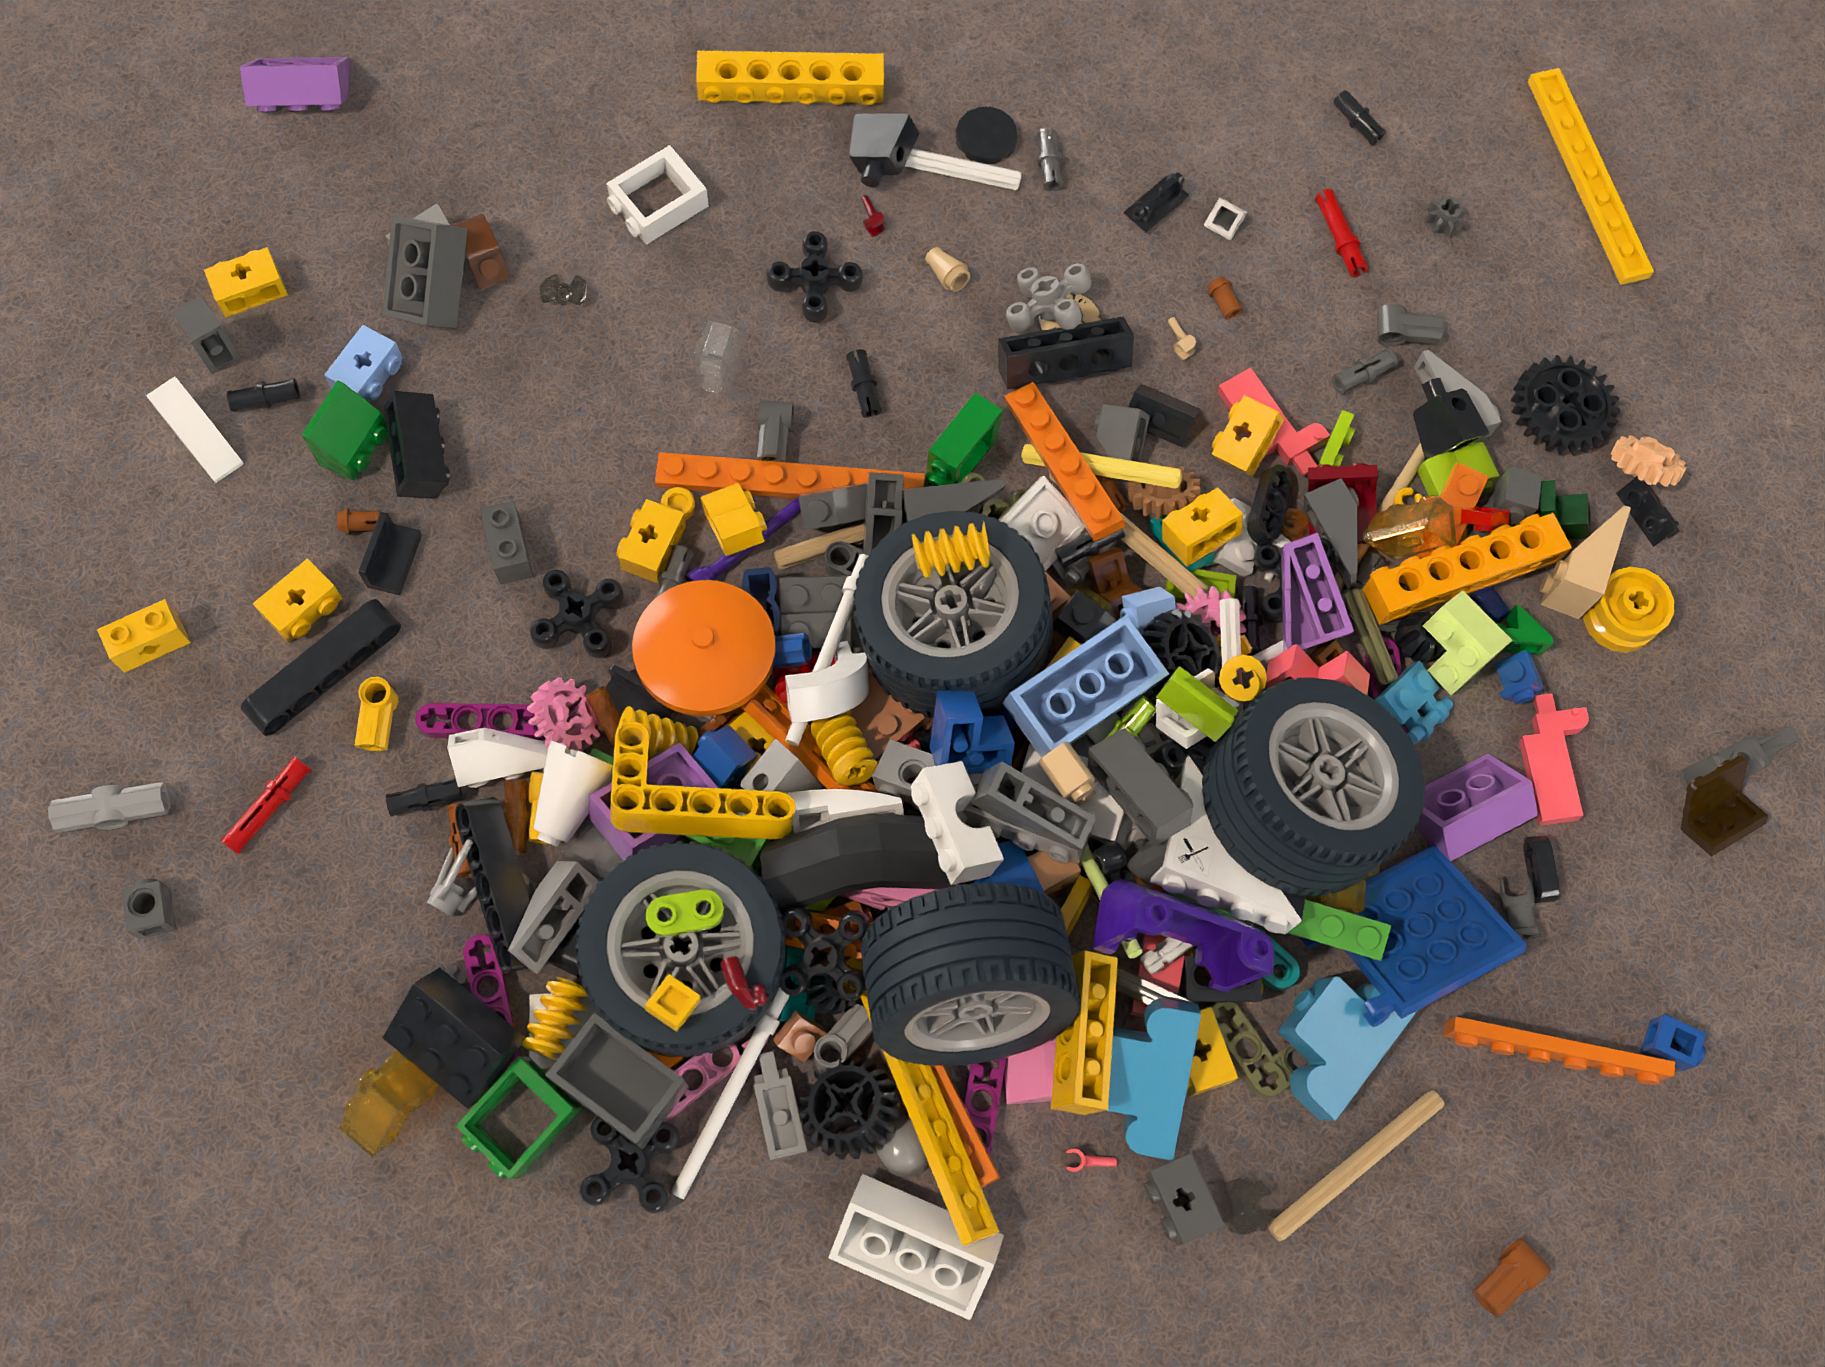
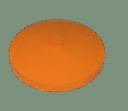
M697 580L670 588L648 605L636 625L633 635L632 653L642 684L658 702L683 714L713 716L739 708L762 689L773 669L776 645L771 620L762 605L754 597L741 588L725 582Z

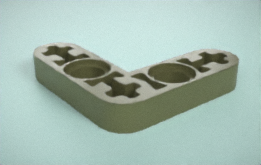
M1217 1002L1214 1004L1212 1010L1216 1019L1220 1015L1218 1009H1221L1224 1013L1230 1011L1233 1017L1229 1021L1234 1030L1240 1026L1244 1029L1243 1032L1238 1033L1229 1041L1226 1035L1232 1033V1030L1226 1023L1221 1025L1218 1023L1231 1060L1251 1090L1259 1097L1271 1098L1290 1087V1077L1294 1070L1289 1067L1287 1056L1291 1051L1297 1050L1290 1044L1272 1056L1244 1013L1234 1002ZM1247 1039L1253 1043L1255 1047L1253 1058L1244 1059L1238 1055L1236 1044L1239 1040ZM1263 1057L1266 1063L1259 1067L1265 1075L1272 1073L1275 1076L1276 1080L1272 1082L1274 1090L1269 1086L1262 1088L1259 1081L1263 1077L1259 1070L1256 1068L1250 1072L1247 1067L1255 1064Z

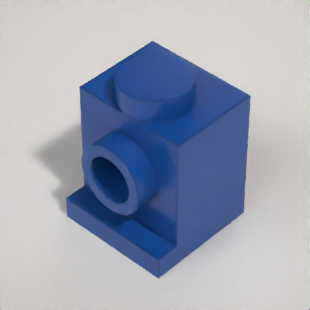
M1664 1014L1650 1020L1640 1053L1645 1056L1649 1055L1654 1058L1674 1061L1675 1068L1685 1071L1698 1066L1702 1062L1706 1052V1047L1703 1046L1707 1033ZM1671 1042L1675 1044L1676 1050L1670 1048Z

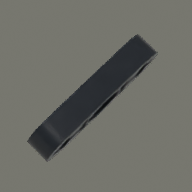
M1280 464L1269 468L1261 474L1247 521L1248 534L1258 545L1267 544L1280 536L1291 497L1293 478L1289 470Z

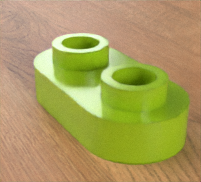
M708 889L658 897L649 904L646 910L648 926L654 933L664 937L712 929L721 922L724 916V904L721 898L714 891ZM702 902H708L711 905V910L707 915L697 913V906ZM662 909H670L672 911V917L667 922H662L658 919V914Z

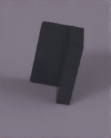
M1140 384L1136 389L1128 406L1129 408L1141 409L1150 415L1147 433L1180 447L1184 446L1200 411L1198 407L1144 384Z
M380 512L359 568V575L367 588L401 595L422 537L420 530L394 524L388 513Z
M615 664L611 665L609 668L611 680L598 698V706L620 718L628 706L632 707L634 711L643 710L647 715L656 714L660 719L671 718L674 710L658 702L646 690L639 677Z

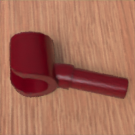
M865 195L861 200L869 218L865 219L863 223L871 237H874L885 230L883 225L884 216L881 212H876L869 196Z

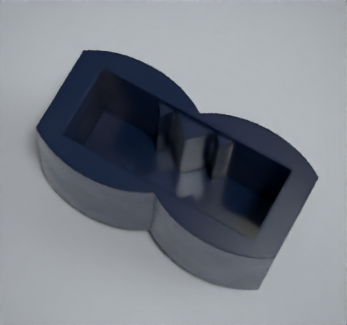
M770 567L746 569L742 578L743 590L762 605L771 620L774 635L781 636L777 582L773 570Z

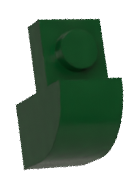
M1555 480L1541 481L1538 510L1534 514H1539L1540 517L1554 513L1568 540L1588 538L1591 535V506L1588 494L1559 496Z

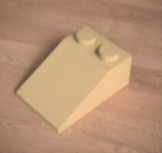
M1624 505L1575 548L1564 561L1560 559L1552 574L1547 573L1539 590L1544 593L1540 605L1580 619L1604 595L1631 509L1630 507Z

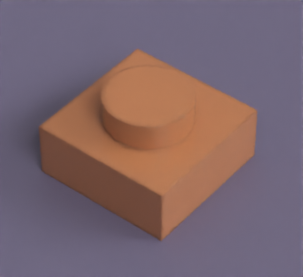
M795 1010L773 1040L779 1048L805 1063L813 1053L816 1042L822 1036L827 1035V1032L823 1026Z

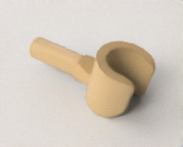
M1172 317L1168 320V323L1179 340L1173 346L1174 351L1181 360H1185L1194 354L1196 340L1192 335H1186L1176 318Z

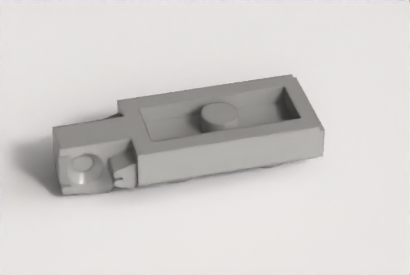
M773 1051L759 1054L763 1074L754 1076V1089L770 1161L805 1153L807 1148L791 1077L788 1076L787 1068L777 1069Z

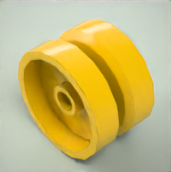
M1622 568L1610 575L1604 595L1583 615V620L1588 633L1598 644L1611 651L1632 652L1640 650L1669 625L1674 615V598L1669 586L1658 575L1644 568Z

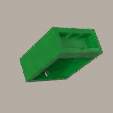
M976 392L972 395L928 450L925 480L928 481L929 486L958 484L965 476L974 471L998 440L1003 412L1001 408Z
M519 1056L456 1125L464 1134L461 1137L462 1141L474 1152L478 1153L481 1151L490 1160L488 1163L489 1168L502 1179L506 1177L509 1179L520 1178L582 1109L569 1094L545 1076L546 1072L530 1057ZM522 1080L558 1116L523 1155L516 1160L481 1124Z

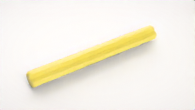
M1025 444L1021 454L1023 462L1045 466L1032 444ZM1080 452L1094 475L1169 488H1179L1182 481V472L1179 468Z

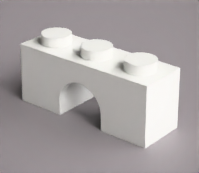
M963 762L923 768L910 786L912 799L919 806L925 821L926 833L934 842L939 855L940 867L946 872L950 884L953 885L990 877L1004 860L990 826L983 828L968 827L960 821L956 812L963 811L976 794Z

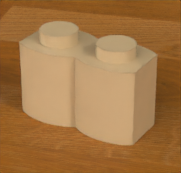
M1063 742L1040 759V766L1063 798L1081 806L1097 794L1094 789L1098 786V782L1069 742Z

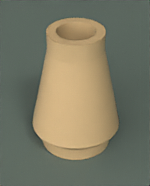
M934 247L927 253L925 261L931 266L944 289L958 292L967 285L970 280V272L966 264L943 252L939 247Z

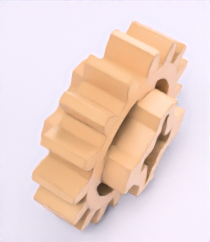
M1629 435L1628 438L1621 436L1611 451V460L1618 462L1617 467L1622 468L1626 474L1634 477L1638 476V479L1641 481L1645 480L1647 485H1656L1659 482L1665 487H1668L1669 484L1675 486L1687 468L1684 466L1685 461L1679 460L1680 455L1675 454L1672 448L1662 445L1657 439L1645 436V438L1641 437L1638 440L1632 435Z

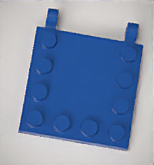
M1435 844L1321 903L1328 907L1391 925L1381 961L1344 950L1381 994L1364 1003V1007L1368 1010V1012L1364 1013V1018L1372 1027L1383 1023L1394 1011L1403 1019L1521 955L1526 949V943ZM1300 937L1308 948H1312L1320 943Z

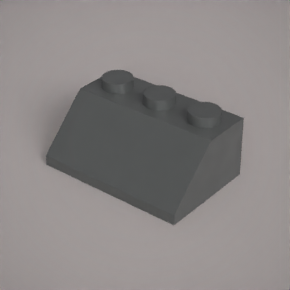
M392 216L382 315L426 326L457 328L468 228Z

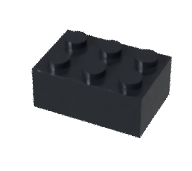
M439 967L413 983L382 1038L469 1109L483 1097L505 1072L526 1037Z

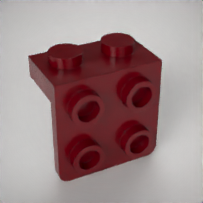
M1355 463L1350 466L1334 467L1329 464H1323L1308 468V492L1341 478L1347 488H1353L1359 500V506L1357 507V544L1375 543L1378 540L1377 465ZM1309 521L1310 536L1316 534V531L1313 528L1311 522Z

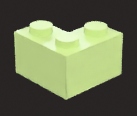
M1463 590L1444 604L1423 625L1447 650L1427 671L1450 695L1467 683L1512 641Z

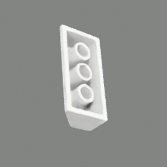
M862 1174L828 1258L970 1320L993 1270L1004 1235L997 1233L989 1238L963 1247L949 1211Z

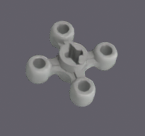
M1080 263L1069 266L1064 272V279L1060 282L1053 276L1042 277L1039 270L1033 267L1025 268L1019 272L1017 276L1019 290L1023 296L1032 299L1027 304L1016 302L1008 307L1006 319L1010 328L1016 333L1026 332L1032 328L1034 317L1038 314L1044 320L1056 319L1058 325L1063 329L1069 330L1077 327L1082 320L1080 307L1075 300L1066 297L1070 293L1083 294L1090 289L1092 279L1087 267Z

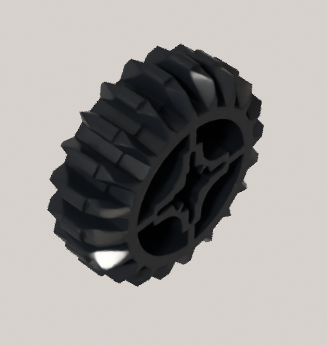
M1169 610L1155 616L1143 628L1144 633L1142 637L1169 673L1152 691L1162 689L1179 666L1192 676H1196L1209 668L1215 672L1214 687L1220 686L1219 676L1222 669V657L1220 656L1221 646H1218L1216 642L1219 634L1211 633V623H1202L1201 614L1192 615L1190 610Z
M840 1056L838 1067L827 1068V1072L824 1074L814 1071V1076L817 1079L816 1083H805V1089L810 1092V1095L799 1098L800 1103L806 1107V1109L799 1112V1117L802 1121L806 1122L802 1128L806 1135L811 1136L810 1142L816 1148L821 1147V1151L824 1154L831 1156L835 1152V1156L838 1159L845 1160L849 1153L853 1159H859L862 1148L868 1154H874L872 1144L875 1141L881 1145H886V1140L882 1136L885 1130L887 1132H895V1127L889 1120L900 1117V1112L893 1107L900 1103V1097L893 1093L896 1089V1084L892 1079H887L888 1072L884 1068L877 1069V1064L874 1061L868 1059L864 1063L861 1057L854 1056L851 1063L849 1060H845L842 1063ZM861 1082L860 1084L855 1083L850 1088L840 1089L841 1086L847 1083ZM875 1095L874 1110L869 1118L868 1108L874 1101L872 1097ZM831 1098V1107L825 1114L827 1102ZM842 1099H845L854 1106L853 1109L858 1113L857 1117L850 1111L848 1112L846 1106L841 1101ZM851 1126L861 1127L852 1133L837 1134L839 1131L844 1132Z

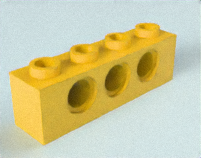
M1085 950L1072 955L1081 1005L1073 1023L1056 1036L1051 1109L1081 1115L1108 1110L1118 958Z

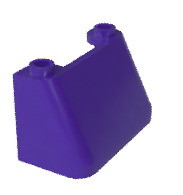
M1128 880L1114 881L1103 889L1092 948L1094 950L1111 954L1117 950L1118 945L1122 941L1130 942L1136 939L1138 931L1154 936L1161 934L1197 946L1195 964L1199 966L1204 965L1208 969L1212 977L1209 980V987L1222 992L1230 991L1273 972L1274 946L1271 939L1265 933L1225 913Z

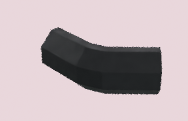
M865 814L838 818L769 842L760 854L762 879L766 887H769L782 914L795 906L806 907L858 890L879 887L943 889L957 885L950 884L946 872L940 867L939 855L933 840L926 833L923 816Z

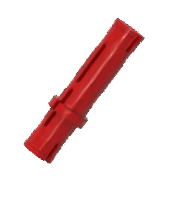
M1325 189L1323 193L1326 199H1323L1319 192L1315 196V201L1335 240L1334 248L1336 253L1342 256L1350 277H1359L1361 275L1358 268H1361L1363 274L1369 269L1359 249L1361 243L1358 237L1353 235L1336 199L1334 190Z
M293 756L273 781L269 779L265 783L267 788L220 841L239 855L245 845L262 828L284 801L288 802L292 798L290 793L312 770Z

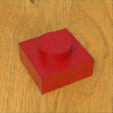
M1482 506L1461 509L1460 523L1474 524L1473 529L1477 531H1493L1497 525L1509 524L1510 510Z

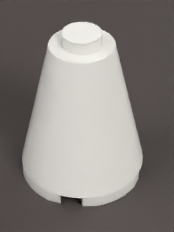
M551 741L548 747L533 828L540 832L537 839L558 847L560 841L568 843L589 814V796L612 782L613 765L578 750L567 749V746Z

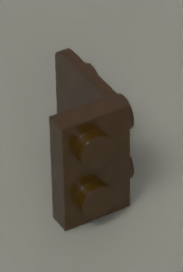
M1742 755L1731 761H1723L1714 771L1704 777H1696L1689 783L1686 789L1687 794L1680 829L1711 857L1762 827L1767 822L1768 814L1742 794L1748 760Z

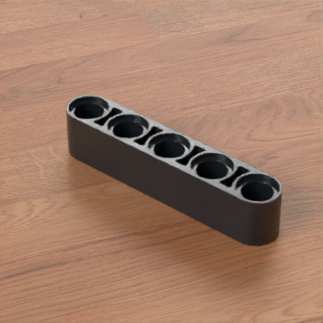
M377 599L366 602L251 693L243 701L241 711L264 736L275 734L399 633L401 624Z
M494 797L459 803L455 809L456 825L462 845L468 839L473 841L466 858L498 965L504 973L528 969L525 964L508 951L528 908L530 898L501 804Z

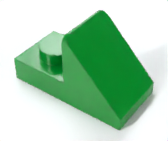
M1515 605L1506 615L1507 628L1503 624H1497L1512 639L1500 653L1518 654L1527 650L1532 655H1542L1553 644V637L1520 605Z

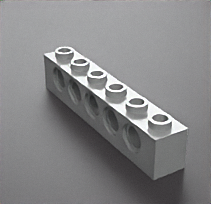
M890 739L872 776L876 791L899 797L903 801L911 803L916 810L920 811L919 806L912 799L910 787L912 784L907 783V780L913 776H918L923 768L935 766L932 754ZM983 773L968 774L975 791ZM970 802L963 811L956 812L958 818L964 824L966 823L977 828L990 826L995 838L1001 836L1010 839L1016 846L1024 850L1032 851L1037 849L1043 851L1051 859L1060 863H1068V861L1075 864L1079 863L1094 828L1093 824L1083 849L1078 851L1003 822L986 811L974 807V804ZM1082 808L1083 810L1087 811L1088 813L1094 815V812H1093V811L1088 810V809H1085V808Z

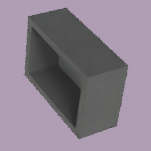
M595 1013L591 1015L545 1075L555 1085L640 1149L645 1147L689 1088L685 1079L639 1045L623 1037Z

